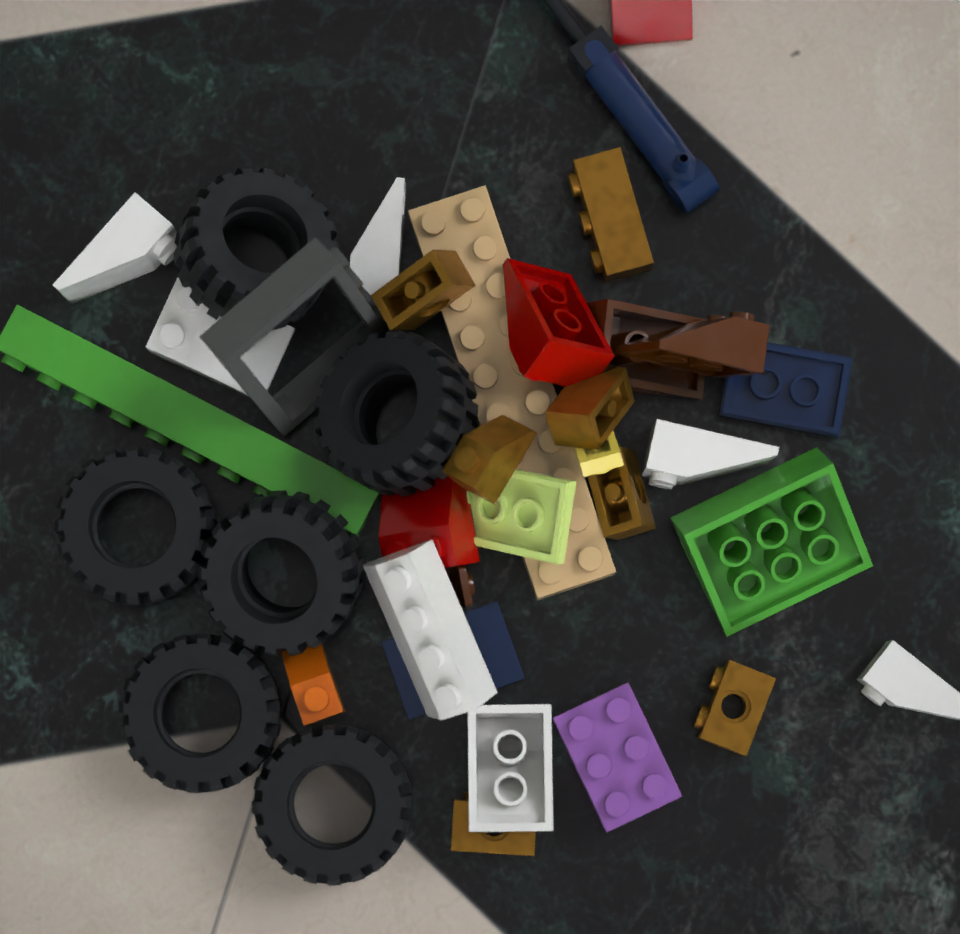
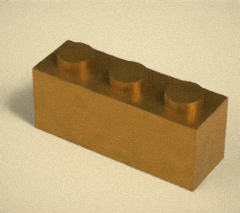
M618 147L573 160V172L567 174L572 196H580L584 211L578 212L584 236L591 234L595 249L590 250L589 254L595 274L602 272L604 282L607 283L652 270L654 261L621 148Z

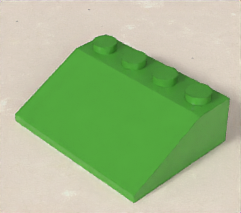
M817 447L670 518L687 558L727 637L873 566L834 464Z

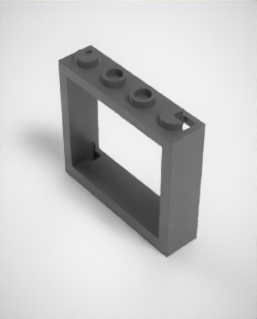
M316 237L199 336L283 437L315 411L317 396L321 397L324 390L321 387V383L325 375L329 377L333 372L334 367L332 364L339 356L344 358L349 353L348 348L356 342L366 343V337L381 332L386 336V332H388L386 330L387 323L376 307L371 295L362 287L364 285L363 282L348 266V260L335 247L329 251ZM330 279H333L361 318V321L272 397L240 357Z

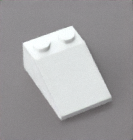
M134 193L55 281L53 286L71 304H74L152 272L161 263L166 266L174 259V251L177 247L174 241L177 231L171 222L137 193Z
M177 277L146 348L152 355L248 396L199 337L216 323L221 316L216 320L206 314L209 309L203 303L197 306L189 297L192 292L190 286L184 288L179 277ZM289 325L276 330L272 329L240 357L267 391L295 331V328Z
M657 419L651 429L642 468V477L649 478L648 484L651 486L672 490L676 484L683 485L769 464L778 455L779 447Z
M551 704L481 705L477 709L468 712L469 832L553 831Z

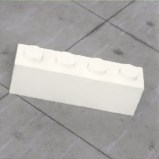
M432 539L363 565L428 717L444 720L473 711L498 693Z

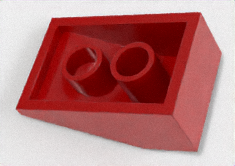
M507 258L503 263L509 349L523 377L531 381L540 380L566 387L603 373L615 355L572 275Z
M449 476L444 480L438 477L434 480L436 485L424 492L416 488V493L410 496L401 497L398 494L392 496L382 494L378 535L382 557L432 539L444 568L480 562L478 546L474 544L476 533L471 504H468L466 492L468 490L462 488Z

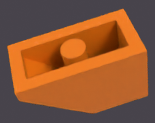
M323 644L314 649L308 646L303 653L291 656L287 653V650L281 652L289 684L304 726H309L346 712Z

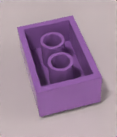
M625 683L552 718L606 832L682 797L629 683Z

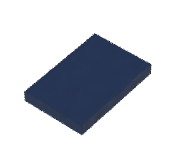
M767 342L763 374L727 377L724 379L718 417L838 439L840 437L853 358Z
M498 601L465 612L464 615L496 689L525 679ZM394 638L383 641L382 645L408 720L426 714Z

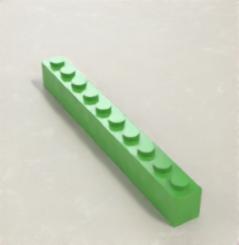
M18 304L0 335V353L4 355L1 362L22 373L26 366L40 373L36 379L56 391H59L61 385L75 391L73 399L93 410L97 403L110 409L111 412L108 417L128 428L131 427L133 422L147 429L144 436L166 447L170 440L183 447L180 454L189 460L202 465L206 459L219 466L216 473L236 484L239 483L241 478L255 484L252 492L257 495L263 494L268 496L273 491L286 490L287 496H293L297 491L309 494V501L315 504L321 499L331 505L328 512L334 518L341 514L347 520L348 524L344 529L348 535L356 534L357 538H359L381 496L380 493L361 485L322 461Z

